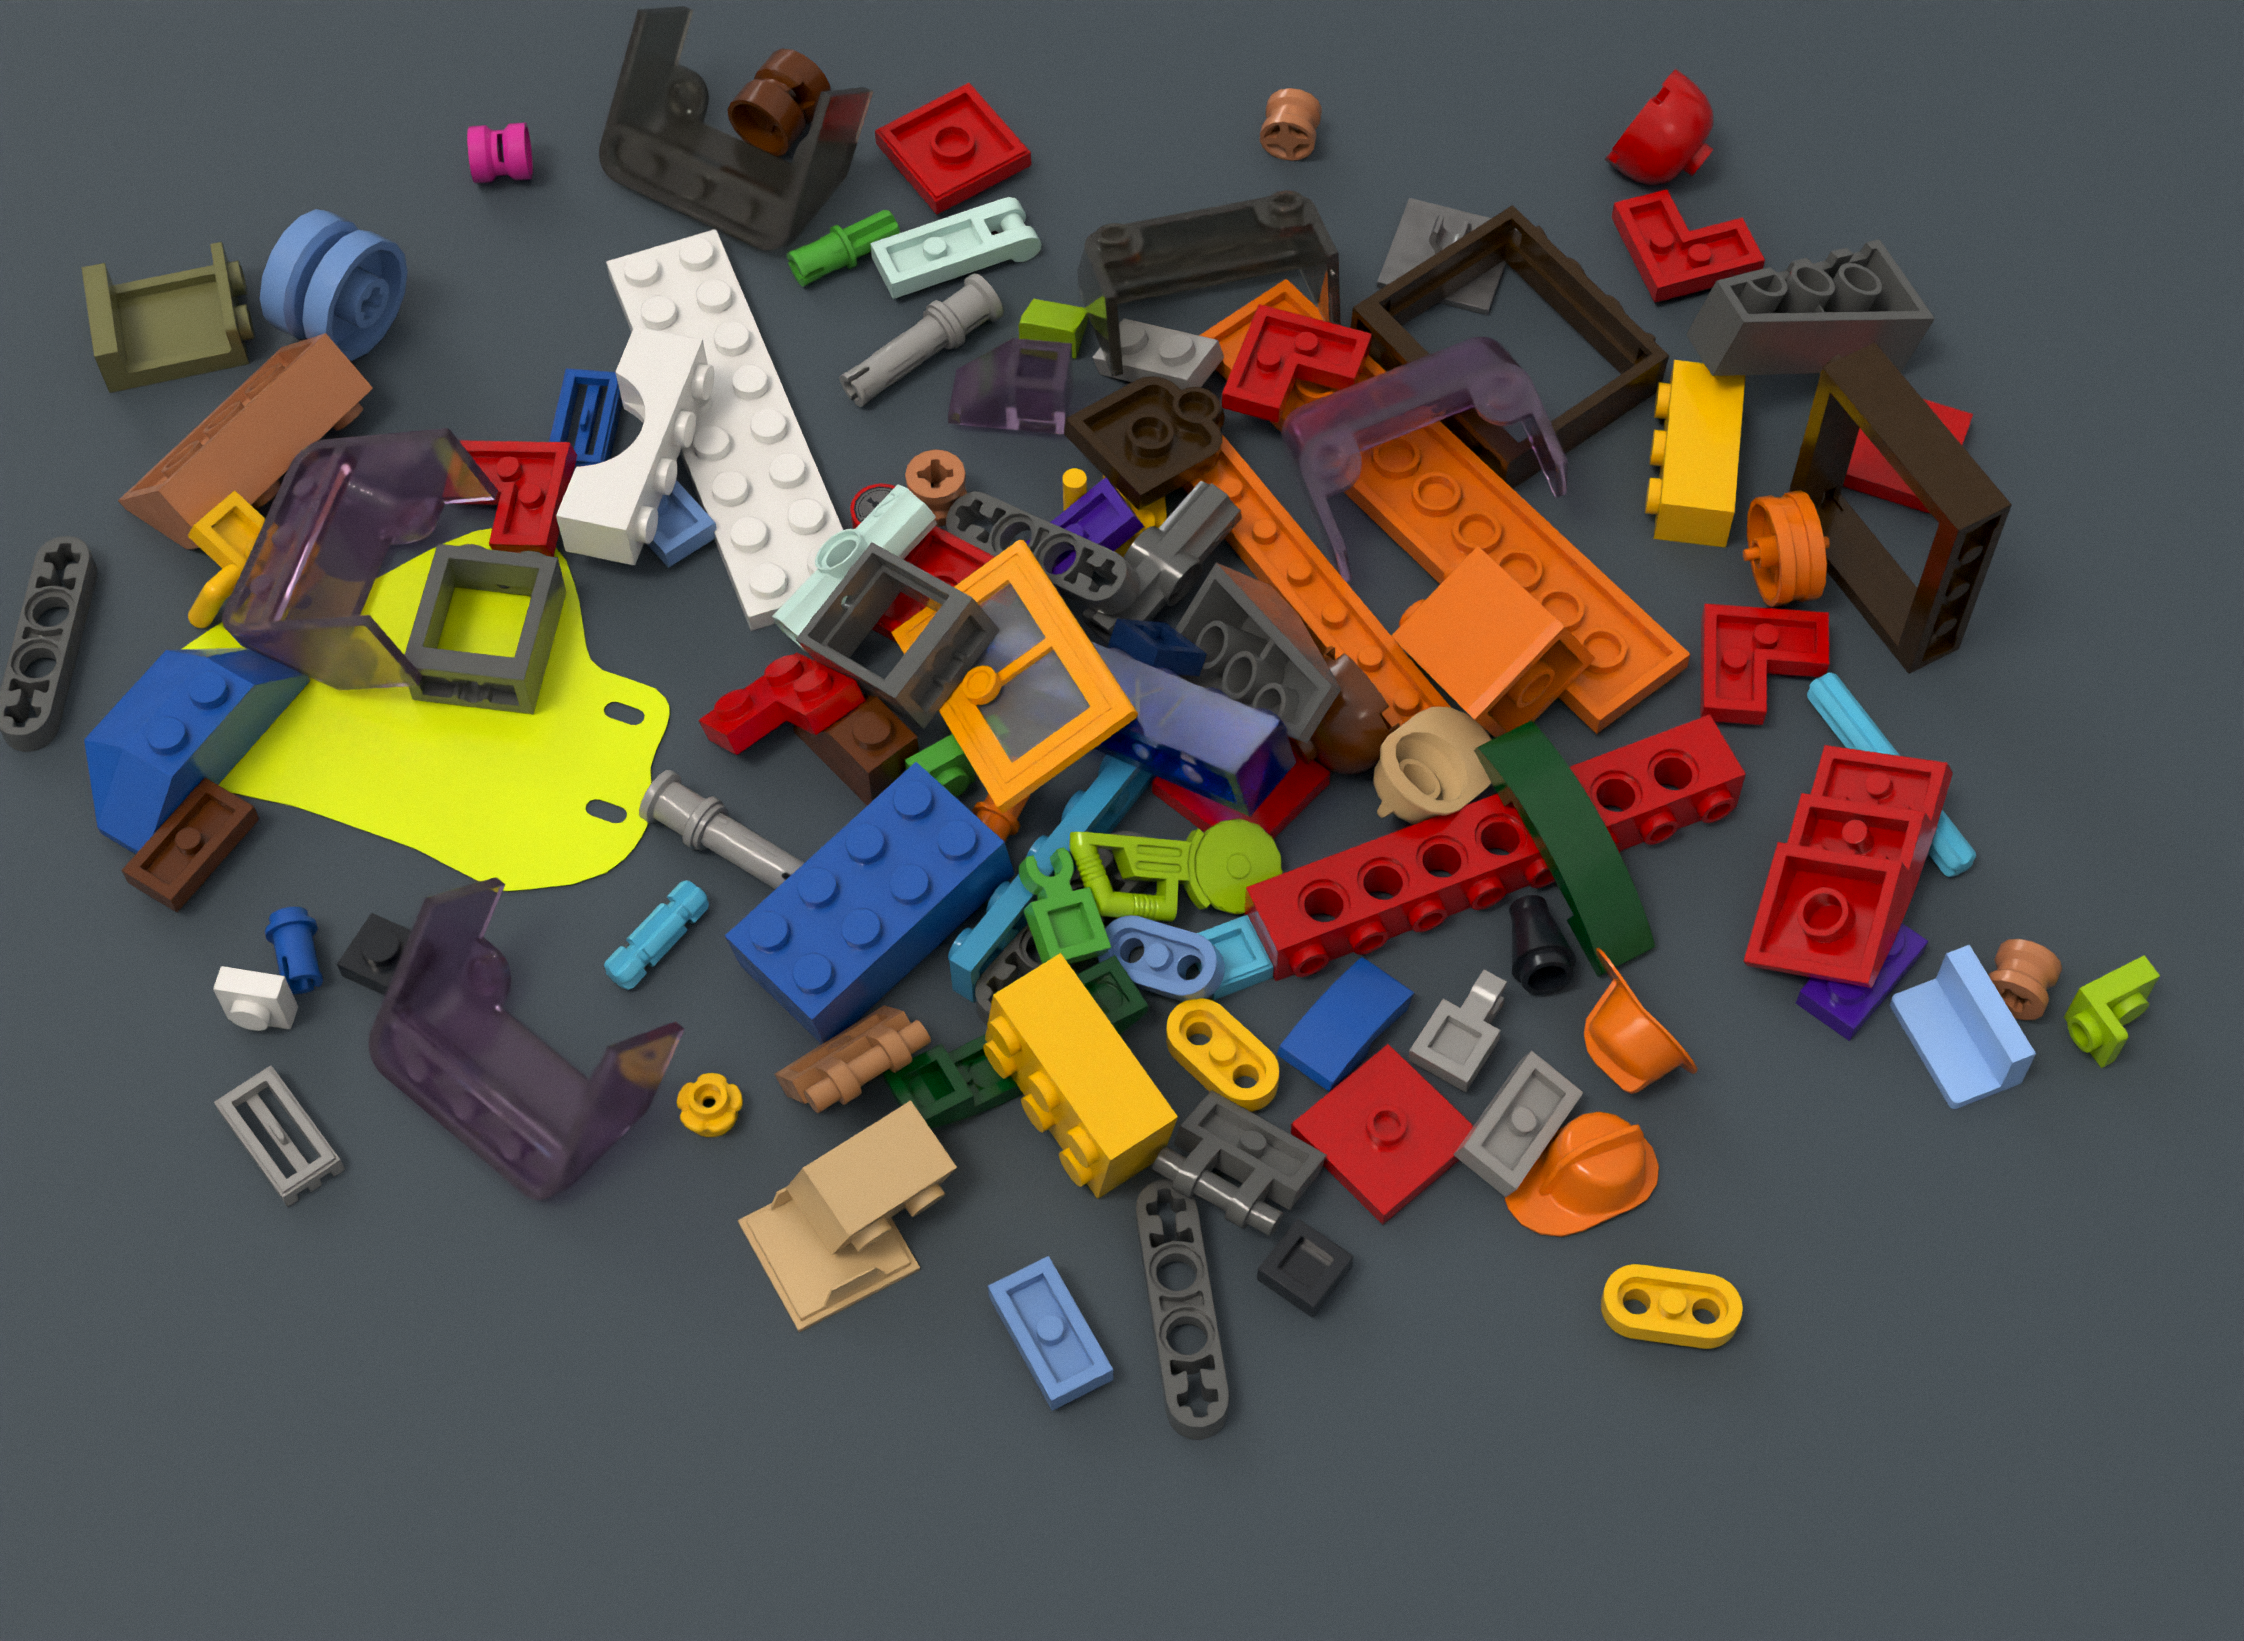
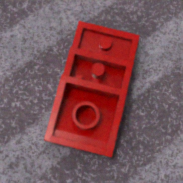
M1824 745L1811 794L1801 793L1787 843L1777 842L1743 962L1750 967L1872 988L1898 934L1934 838L1953 775L1948 763Z

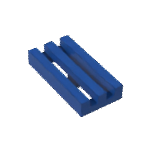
M568 368L565 370L549 442H567L579 385H588L574 446L577 454L575 468L594 465L611 459L622 408V399L615 372ZM608 386L593 455H588L602 387Z

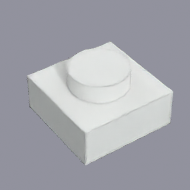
M221 966L213 990L228 1020L249 1030L261 1031L267 1029L268 1026L291 1030L298 1005L285 976Z

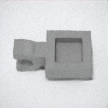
M1483 970L1461 1008L1442 999L1409 1050V1061L1458 1089L1467 1092L1499 1042L1501 1030L1490 1025V1023L1504 1004L1505 998L1501 995L1506 988L1507 982Z

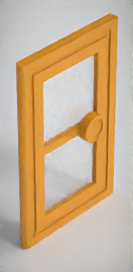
M1024 540L1016 541L954 586V588L972 597L1000 631L938 710L997 808L1002 813H1005L1138 716V712ZM925 607L891 632L904 654L937 613L936 611Z

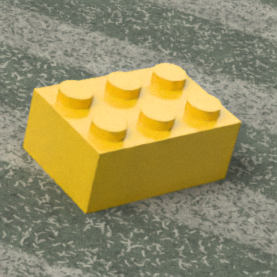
M1059 953L993 995L985 1035L987 1043L983 1045L986 1057L1000 1077L1005 1079L1011 1075L1025 1095L1021 1098L1022 1107L1036 1129L1042 1133L1049 1129L1063 1151L1059 1153V1158L1073 1182L1079 1187L1087 1184L1096 1198L1099 1199L1153 1164L1160 1151L1168 1145L1178 1116L1063 955Z

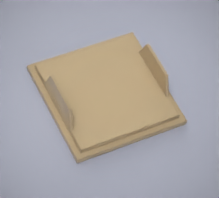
M786 1187L776 1192L771 1204L738 1220L742 1231L798 1332L823 1321L920 1270V1266L892 1218L887 1220L892 1230L869 1247L858 1252L853 1243L831 1255Z

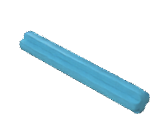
M1828 672L1822 677L1816 678L1809 685L1810 689L1807 692V698L1846 748L1900 756L1838 675ZM1942 810L1928 854L1943 874L1952 878L1965 872L1973 865L1976 852Z

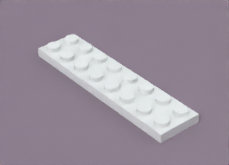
M716 229L606 261L610 280L631 332L634 326L703 339L707 364L714 367V384L709 399L707 401L700 400L695 413L696 428L692 443L688 448L682 447L680 455L701 507L716 523L717 530L714 531V540L750 630L753 631L775 624V619L772 616L818 569L815 565V558L819 549L829 538L842 531L843 528Z

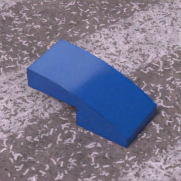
M1361 957L1308 1010L1281 1043L1276 1055L1330 1092L1365 1060L1372 1042L1408 1010L1414 992Z

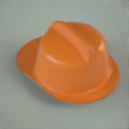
M1598 947L1596 954L1612 982L1586 1018L1584 1038L1587 1052L1596 1066L1624 1092L1630 1094L1641 1091L1679 1066L1695 1074L1698 1068L1689 1054L1644 1009L1616 967Z
M1604 1112L1582 1114L1570 1121L1565 1127L1557 1130L1517 1190L1507 1197L1504 1196L1508 1210L1522 1226L1540 1235L1563 1237L1583 1232L1613 1217L1631 1211L1647 1201L1657 1185L1659 1164L1653 1147L1644 1138V1133L1639 1124L1631 1125L1617 1115Z

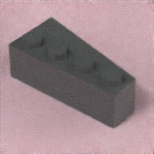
M1877 239L1866 242L1859 252L1852 253L1847 247L1831 251L1827 259L1821 262L1812 263L1808 258L1791 261L1787 270L1777 273L1768 267L1717 280L1686 335L1712 376L1821 373L1822 367L1836 355L1840 354L1842 357H1845L1874 342L1895 367L1902 371L1935 318L1881 240Z

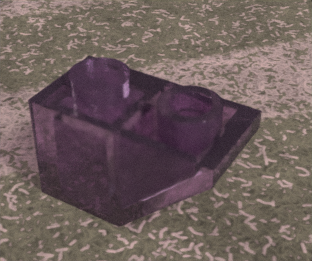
M1012 338L958 368L955 374L948 412V424L1064 434L1065 418L1069 416L1073 391L1072 343Z

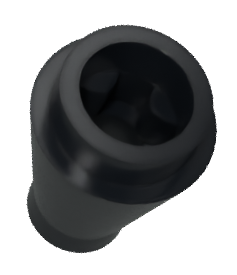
M1528 895L1517 899L1509 908L1512 920V975L1518 982L1522 983L1523 988L1529 993L1543 995L1559 991L1567 986L1573 978L1576 956L1552 917L1547 901L1543 897Z

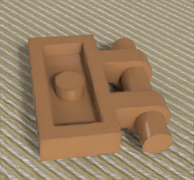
M884 1005L774 1075L787 1097L804 1104L808 1102L818 1114L837 1101L845 1105L862 1094L861 1086L886 1070L890 1069L893 1073H896L912 1062L911 1055L929 1044L931 1039L920 1021L916 1020L910 1023L904 1011Z

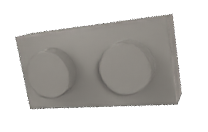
M1123 318L1092 358L1100 375L1134 382L1143 377H1161L1173 382L1183 390L1189 387L1201 388L1223 360L1224 355L1219 341L1216 339Z
M1531 1050L1516 1065L1453 1155L1503 1196L1507 1197L1517 1190L1583 1092Z

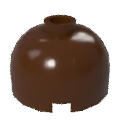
M1329 646L1321 652V655L1339 684L1341 691L1307 743L1286 735L1285 737L1293 751L1305 764H1309L1316 759L1332 772L1345 775L1364 773L1376 767L1380 760V746L1387 736L1398 729L1400 725L1398 723L1388 730L1382 719V712L1389 705L1368 676L1345 653L1335 660V647Z

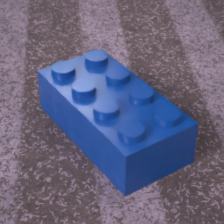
M915 762L725 935V938L740 966L820 1044H823L852 1026L988 900L1001 883L1008 881L1015 873L1005 842L923 767Z

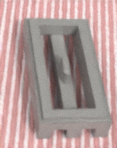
M271 1065L214 1101L221 1116L287 1207L299 1200L297 1194L305 1188L312 1192L322 1185L320 1179L328 1173L335 1177L345 1170L338 1155ZM267 1087L270 1089L317 1153L318 1159L310 1164L307 1163L257 1093ZM243 1102H246L296 1171L289 1178H285L236 1110V1107Z

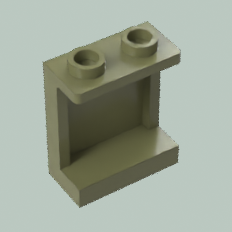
M222 242L210 244L213 265L117 285L113 284L105 263L81 267L94 357L109 393L249 364L245 340L255 339V332L247 304L239 305L238 296L248 294L246 281L240 261L229 262Z

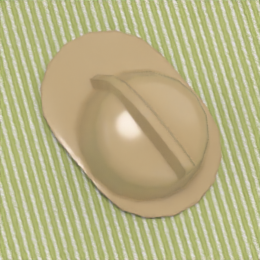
M1430 707L1417 713L1389 734L1380 746V760L1374 770L1373 784L1378 797L1382 801L1377 810V814L1381 819L1393 813L1410 824H1417L1439 815L1446 816L1458 812L1490 785L1491 781L1474 750L1478 746L1492 740L1486 730L1466 713L1451 707Z

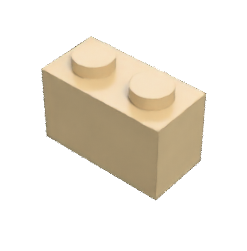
M909 1101L803 1167L786 1189L831 1255L851 1243L860 1252L892 1230L887 1221L892 1216L906 1208L911 1217H914L940 1200L945 1195L940 1185L957 1166L912 1101Z

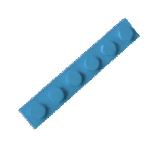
M1172 685L1158 703L1151 701L1146 705L1136 721L1132 736L1123 747L1115 745L1104 757L1098 771V777L1086 792L1078 790L1065 806L1061 823L1049 837L1046 835L1040 836L1031 846L1026 857L1034 855L1038 869L1042 874L1049 877L1055 875L1050 856L1057 849L1064 847L1072 857L1069 849L1070 832L1110 834L1192 733L1194 697ZM1182 696H1184L1185 699L1178 705V707L1171 713V715L1164 721V723L1161 726H1158L1157 724L1163 719V717L1170 711V709L1177 703V701ZM1072 857L1075 871L1077 869V866L1075 865V861ZM1019 874L1012 883L1004 881L998 886L988 902L986 915L974 929H964L950 948L948 960L950 963L952 989L973 1003L976 1001V983L981 974L1028 923L1023 910L1030 902L1038 901L1037 895L1032 894L1023 886Z

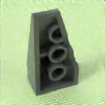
M1215 563L1175 628L1176 631L1207 653L1200 676L1173 674L1172 679L1166 682L1170 686L1174 685L1192 695L1196 703L1307 743L1341 691L1339 684L1299 614L1271 585Z

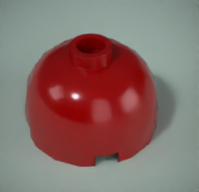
M1677 68L1663 82V87L1659 93L1652 99L1650 98L1605 158V161L1619 172L1638 183L1649 185L1669 183L1683 170L1690 176H1693L1714 150L1705 143L1714 126L1712 106L1706 94Z

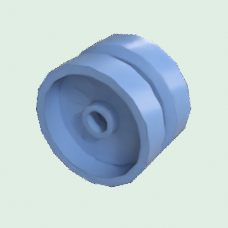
M318 209L310 211L298 217L283 232L270 253L261 281L260 303L263 316L274 328L297 339H309L326 333L350 361H353L369 353L385 336L397 316L405 294L408 271L405 254L395 242L374 232L359 230L353 222L330 211Z

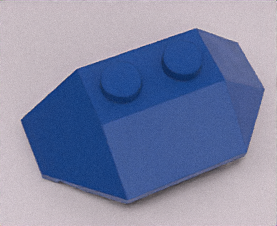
M260 647L165 650L84 739L97 827L100 833L136 854L204 778L217 785L220 784L310 682L308 674Z

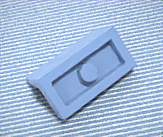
M1970 945L1946 953L1935 979L1896 993L1891 999L1890 1007L1950 1108L1958 1109L2023 1082L2036 1053Z

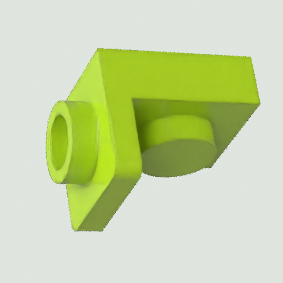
M2145 955L2079 988L2063 1017L2067 1022L2068 1030L2074 1043L2082 1051L2090 1053L2101 1068L2113 1063L2126 1043L2128 1033L2123 1026L2135 1020L2149 1007L2146 999L2160 975Z

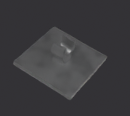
M1409 198L1377 281V287L1383 288L1491 218ZM1502 261L1439 303L1488 315L1506 262Z

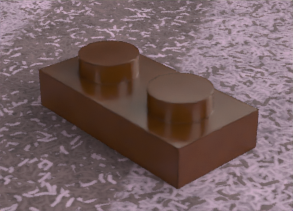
M204 778L121 871L130 885L177 913L258 822V814L253 805L209 779Z

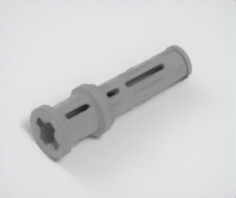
M973 273L964 279V287L943 302L935 300L926 306V310L923 312V319L917 322L916 325L897 336L859 365L839 376L841 386L851 400L856 398L854 400L855 404L863 407L881 391L897 382L943 348L948 350L959 348L965 343V335L985 321L995 322L1003 316V306L997 293L979 274Z
M665 770L659 774L651 783L641 801L639 816L650 824L657 821L661 822L682 835L683 844L688 848L699 851L709 848L773 889L778 888L804 864L798 858L728 817V809L715 796L706 799L682 785L681 777L672 770Z

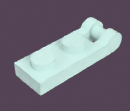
M1012 197L1003 198L870 243L872 259L893 299L1009 259L1015 262L1028 261L1039 253L1042 244L1034 228L1024 224L1026 214L1019 201ZM997 231L998 234L992 235L991 232Z

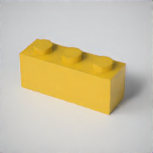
M1674 360L1670 383H1658L1654 418L1665 419L1664 430L1654 429L1649 465L1660 466L1659 478H1649L1645 503V514L1656 515L1653 539L1726 548L1735 513L1745 375L1712 376L1704 363Z

